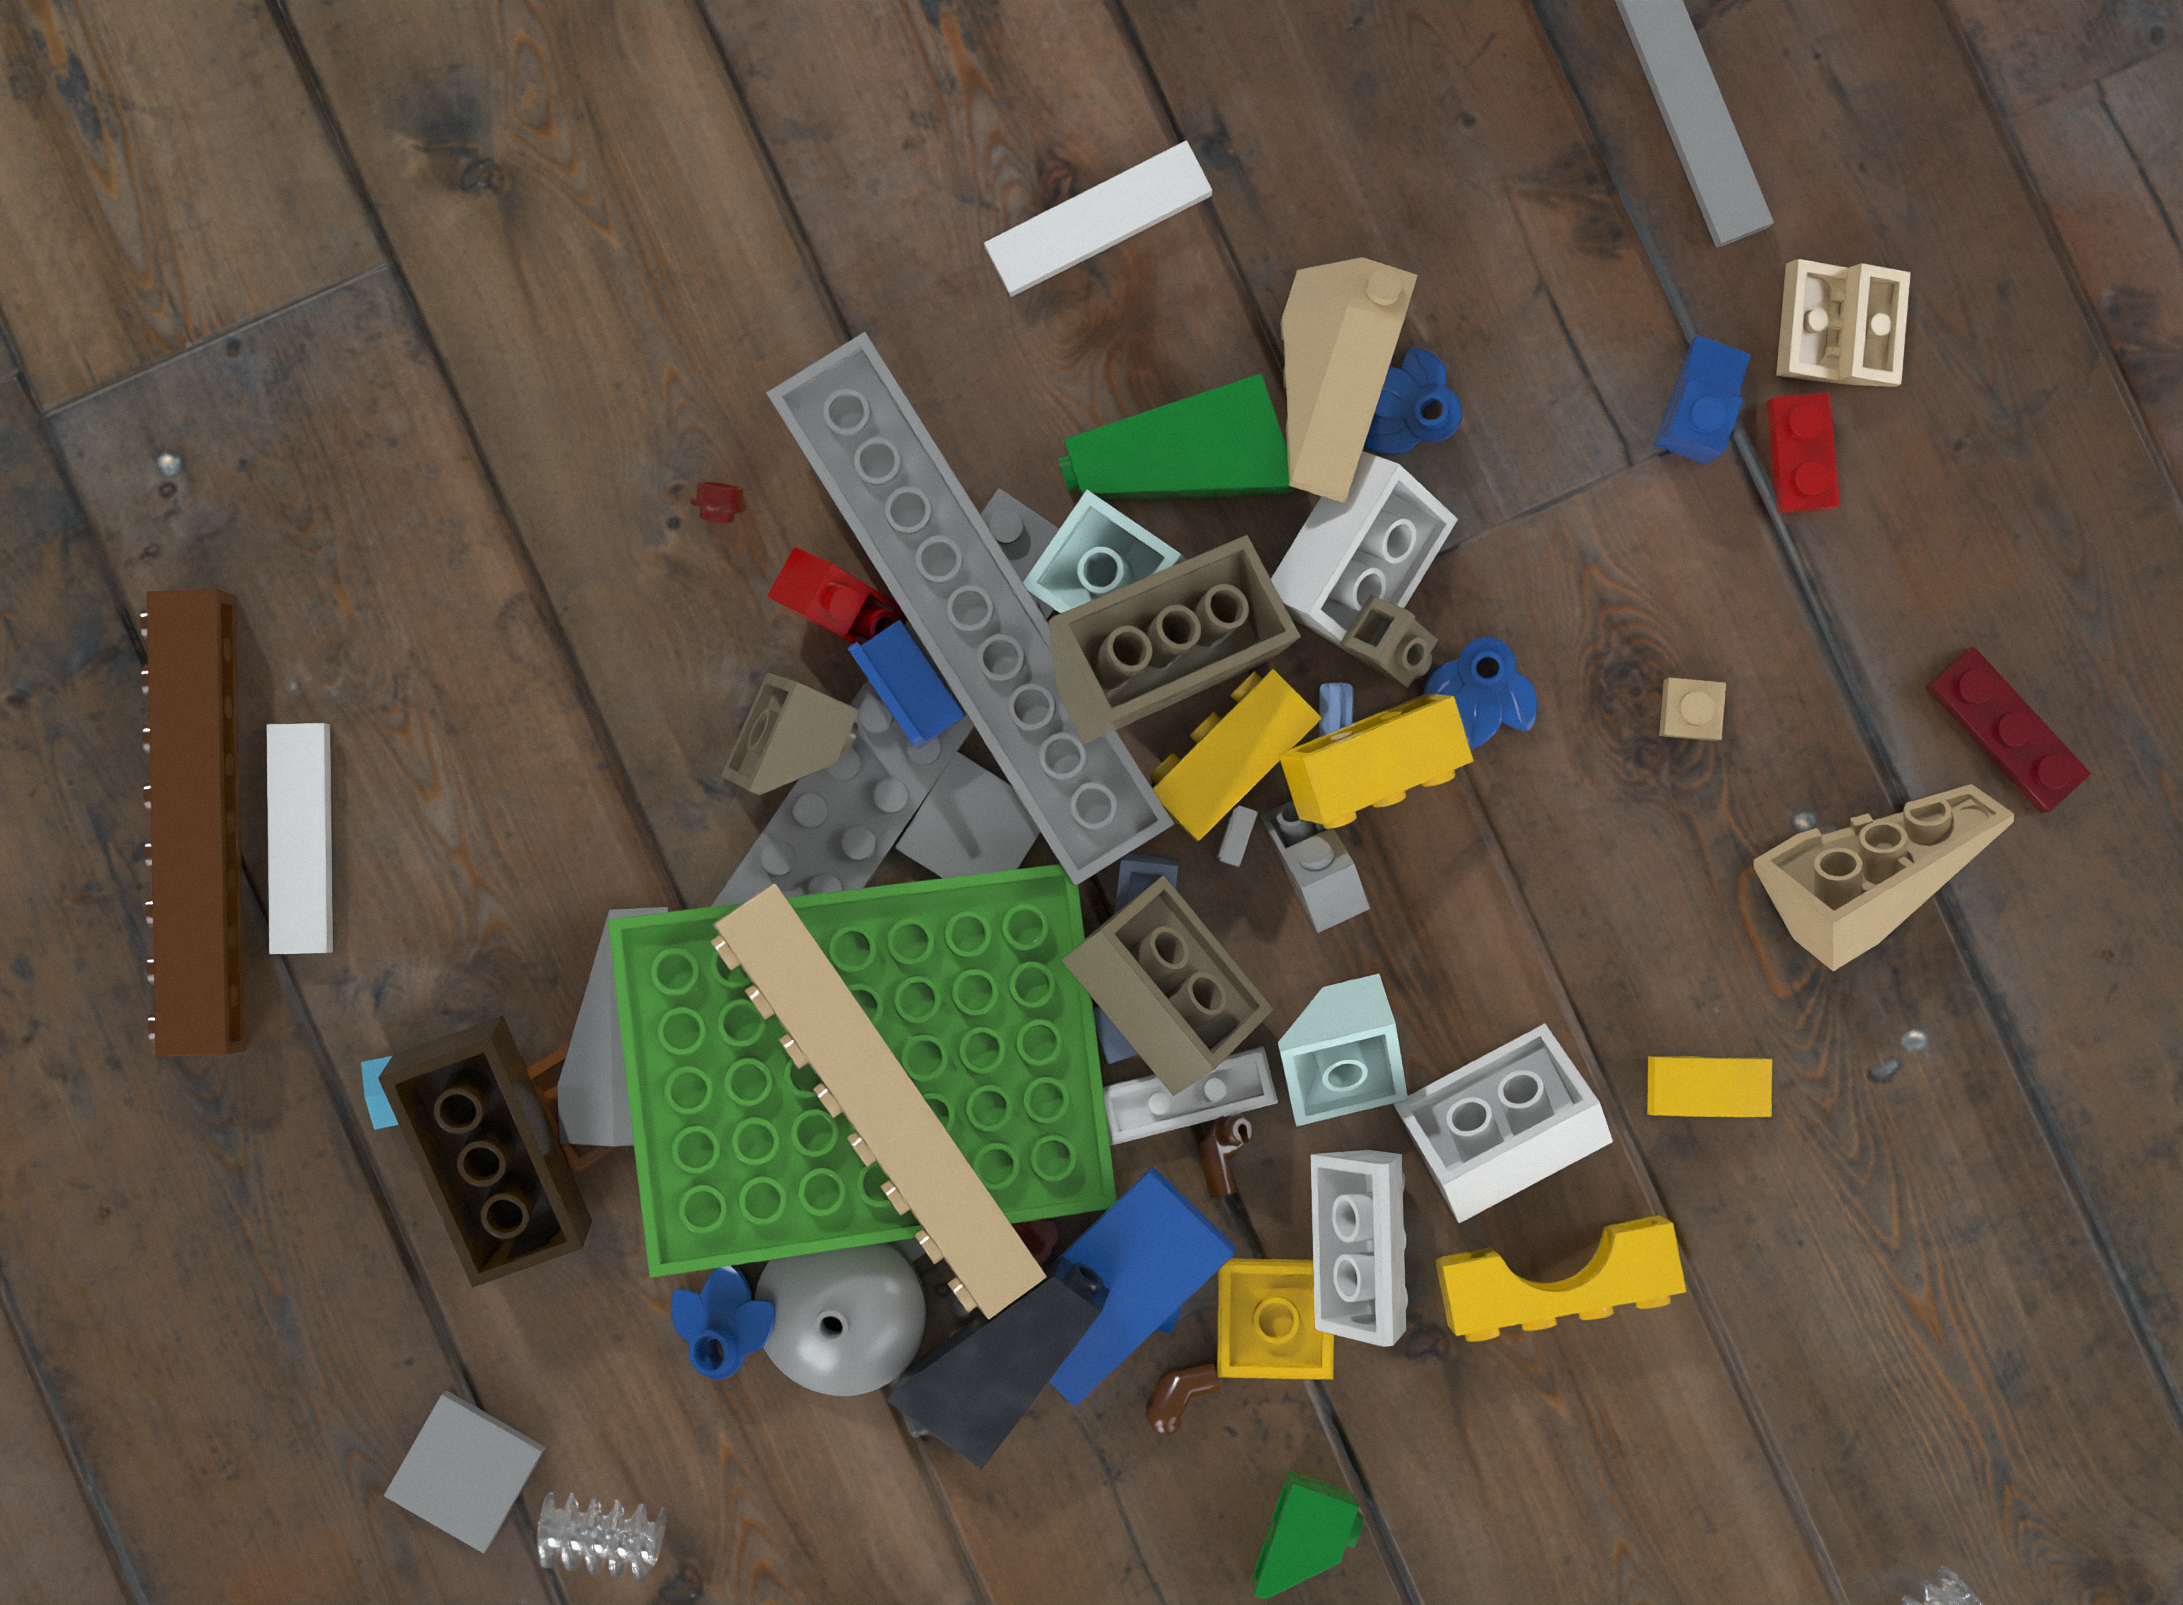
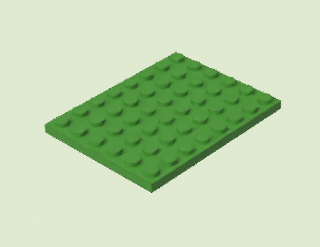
M1061 864L786 898L1010 1224L1109 1209L1117 1201L1092 997L1062 961L1085 938L1078 885L1075 886ZM743 903L607 920L650 1278L915 1238L914 1235L923 1229L911 1210L900 1216L880 1186L889 1181L877 1161L866 1167L853 1149L847 1137L854 1133L855 1130L843 1112L832 1118L817 1097L813 1088L822 1082L809 1063L798 1069L783 1048L779 1039L788 1033L775 1014L764 1020L749 999L745 990L752 986L753 982L741 965H738L730 971L710 942L719 935L712 924Z

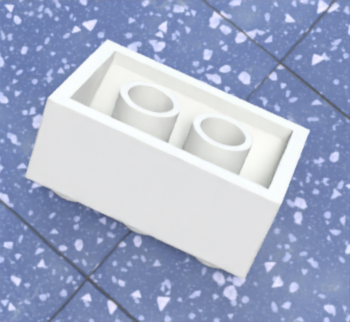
M1362 451L1346 502L1341 503L1321 496L1272 576L1271 581L1293 620L1353 655L1340 642L1369 596H1375L1404 609L1458 519L1400 464ZM1382 621L1369 642L1370 645L1377 647L1389 628L1387 623Z
M1546 1024L1533 1029L1408 1096V1100L1394 1103V1107L1428 1172L1458 1223L1467 1220L1613 1142L1599 1100Z
M1374 1150L1311 1154L1315 1330L1382 1347L1393 1346L1406 1331L1408 1294L1405 1287L1404 1264L1406 1233L1403 1224V1191L1405 1177L1402 1171V1154Z

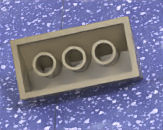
M1248 535L1072 608L1049 620L1057 692L1084 744L1277 657L1301 637Z

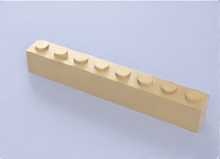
M776 883L770 884L712 925L719 933L717 937L710 941L730 971L741 965L751 979L753 985L745 990L747 996L764 1020L773 1014L778 1018L788 1033L779 1039L781 1045L798 1069L807 1063L812 1067L822 1082L813 1088L815 1094L832 1118L843 1112L855 1132L848 1136L847 1140L866 1167L877 1161L889 1181L880 1186L900 1216L911 1210L923 1229L914 1235L934 1264L944 1258L952 1269L956 1278L951 1280L948 1285L965 1310L969 1313L975 1307H978L989 1320L1045 1279L1047 1276Z

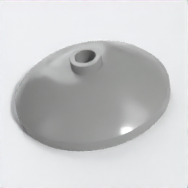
M892 1242L772 1259L762 1272L755 1293V1300L772 1301L775 1307V1325L770 1339L763 1347L773 1363L791 1380L805 1388L822 1394L833 1396L859 1395L888 1384L899 1376L913 1360L926 1329L927 1300L923 1283L909 1258ZM828 1316L838 1318L843 1325V1329L840 1331L828 1329L824 1323V1318Z

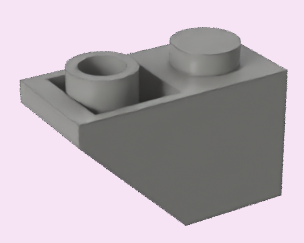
M1293 800L1260 815L1294 891L1317 933L1370 909L1356 866L1334 828L1325 829L1322 824L1300 820Z

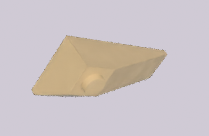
M1363 257L1297 270L1280 322L1285 358L1283 380L1287 395L1288 419L1286 422L1289 486L1341 503L1346 502L1402 329L1417 274Z
M1970 784L1907 802L1904 812L1873 820L1869 813L1850 818V827L1821 835L1818 828L1798 833L1754 859V869L1793 939L1828 968L1835 971L1876 946L2009 827L2014 822V813Z

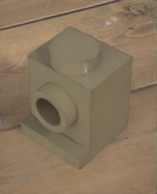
M1370 595L1340 644L1377 675L1408 688L1414 679L1422 677L1430 669L1432 664L1430 652L1438 639L1414 619L1416 616L1410 611ZM1382 621L1389 625V628L1377 647L1370 645L1369 642Z

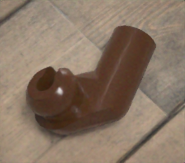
M1241 1114L1225 1117L1222 1115L1215 1119L1199 1143L1198 1153L1210 1198L1238 1191L1230 1161L1242 1144L1250 1141L1253 1134L1251 1122Z
M1214 1362L1170 1371L1160 1378L1146 1403V1418L1156 1433L1170 1435L1179 1429L1182 1424L1180 1417L1191 1397L1220 1391Z

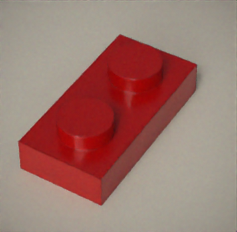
M1830 393L1772 397L1767 401L1777 514L1831 510L1839 507Z

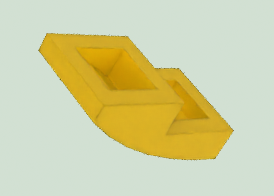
M1648 1056L1647 1114L1693 1117H1772V1059L1758 1057Z

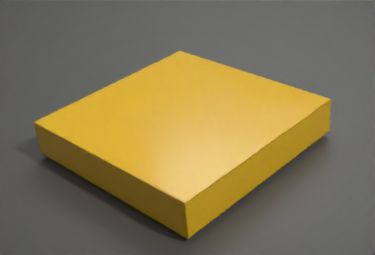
M1230 1258L1218 1270L1217 1377L1333 1380L1334 1334L1315 1330L1313 1260Z

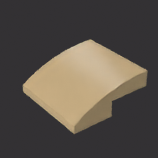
M1796 259L1786 263L1776 376L1850 385L1885 387L1901 385L1911 272L1863 263L1849 268L1803 259Z

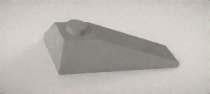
M668 907L609 910L557 1085L559 1139L561 1144L634 1145L607 920L668 912Z

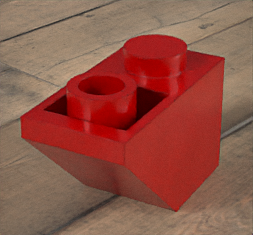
M795 546L767 595L768 598L851 645L856 642L863 645L898 620L903 625L907 621V617L899 604L835 564Z

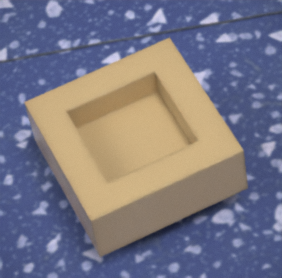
M1679 678L1664 679L1659 736L1710 741L1722 740L1726 683Z

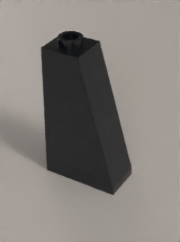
M1064 1256L1060 1257L1043 1270L1047 1276L1045 1279L989 1320L984 1314H981L909 1366L898 1379L887 1401L982 1470L1102 1312L1110 1290L1103 1285L1101 1277L1089 1266L1079 1262L1073 1264Z

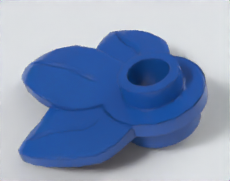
M1411 347L1403 359L1401 369L1389 366L1364 447L1380 454L1402 455L1414 448L1421 440L1425 442H1440L1449 438L1457 431L1463 416L1462 405L1457 395L1447 388L1446 369L1436 355L1421 348ZM1430 404H1439L1443 407L1441 416L1435 420L1423 418V411Z
M1485 636L1470 641L1462 649L1458 660L1438 665L1427 678L1423 695L1429 693L1454 696L1470 749H1474L1488 741L1499 729L1501 722L1522 731H1529L1535 722L1537 697L1534 687L1526 677L1516 671V660L1511 648L1504 641L1495 637ZM1484 657H1492L1497 660L1498 668L1492 675L1483 676L1476 671L1479 660Z
M733 1265L716 1268L708 1278L701 1294L688 1289L674 1290L671 1317L676 1332L689 1343V1359L694 1369L711 1379L720 1380L736 1374L742 1367L746 1354L761 1350L766 1345L775 1325V1307L773 1302L769 1300L751 1301V1290L742 1272ZM717 1341L723 1347L724 1357L717 1351Z

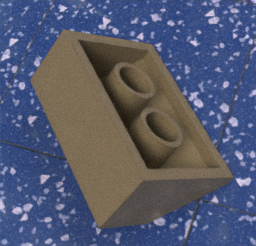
M1164 875L1097 928L1062 959L1064 964L1173 1096L1215 1070L1274 1010Z

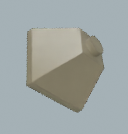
M767 672L721 777L761 795L836 764L840 754L848 752L856 738L858 723L854 721L859 710L799 682Z

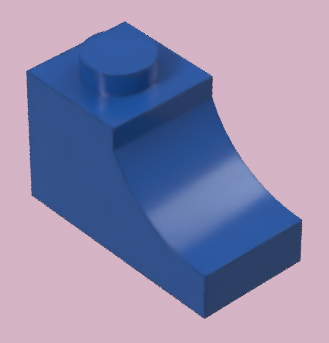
M1699 335L1692 339L1654 446L1706 465L1725 452L1743 402V398H1740V393L1751 354Z

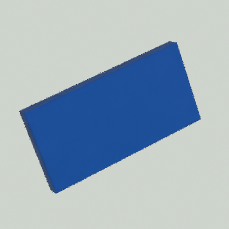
M1151 1166L1060 1256H1064L1073 1264L1079 1262L1092 1268L1101 1277L1103 1285L1110 1290L1100 1315L1049 1381L1074 1406L1078 1405L1236 1252L1237 1247L1154 1166Z

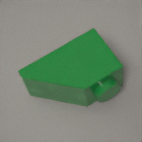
M1289 1470L1287 1471L1250 1579L1254 1596L1266 1600L1341 1562L1345 1547L1347 1546L1352 1549L1355 1547L1364 1519V1515L1358 1513L1359 1505L1352 1492Z

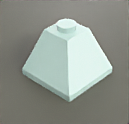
M1086 490L1023 584L1033 595L1059 613H1063L1184 562L1187 559L1092 492Z
M1380 974L1323 987L1278 1042L1296 1126L1408 1100L1396 1023Z

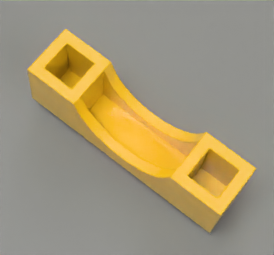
M1660 1215L1603 1226L1599 1246L1590 1262L1577 1274L1557 1282L1540 1283L1519 1277L1511 1272L1502 1257L1491 1247L1435 1258L1448 1327L1456 1336L1465 1335V1340L1469 1342L1496 1338L1500 1335L1499 1328L1521 1324L1522 1329L1526 1331L1550 1328L1557 1325L1556 1317L1578 1313L1579 1319L1582 1320L1604 1318L1614 1314L1613 1306L1635 1302L1636 1308L1639 1309L1657 1308L1670 1304V1295L1686 1292L1673 1222Z

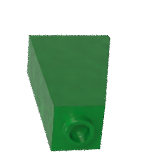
M1262 373L1065 438L1064 450L1066 456L1057 458L1067 491L1078 488L1080 497H1082L1085 491L1089 490L1105 502L1285 495L1295 490V487L1289 486L1287 447Z

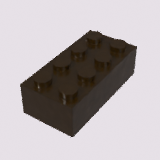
M503 1015L394 1054L378 1077V1080L472 1288L582 1249L592 1219Z

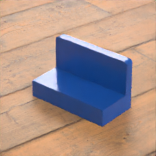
M900 620L863 645L856 642L848 647V650L910 742L917 749H920L965 718V715Z

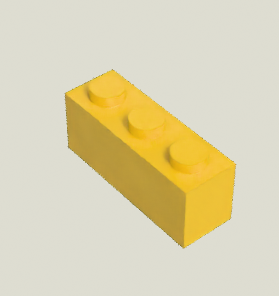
M1274 669L1263 679L1254 671L1230 695L1238 704L1223 719L1213 712L1190 735L1197 745L1182 760L1173 752L1149 776L1157 784L1153 791L1166 812L1195 842H1198L1280 761L1278 754L1292 749L1322 719Z
M1429 693L1278 754L1299 819L1322 824L1325 829L1337 828L1353 822L1357 818L1355 811L1373 805V807L1379 808L1398 803L1407 797L1405 790L1419 784L1429 787L1445 783L1455 777L1454 769L1474 761L1454 696Z

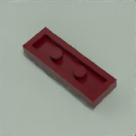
M1975 647L1968 648L1925 686L2040 813H2050L2091 775L2090 771Z

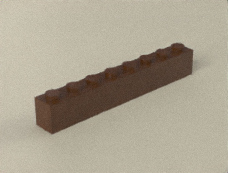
M218 589L147 591V606L141 610L140 628L143 638L148 641V664L143 666L141 672L142 690L144 695L149 698V721H146L143 726L142 742L146 754L150 755V778L144 784L143 799L146 810L151 813V836L145 842L144 856L148 869L152 871V894L147 898L145 913L149 927L153 928V951L147 959V977L149 983L154 986L155 1009L150 1012L148 1018V1035L150 1041L155 1044V1057L226 1055L245 1051L236 596Z

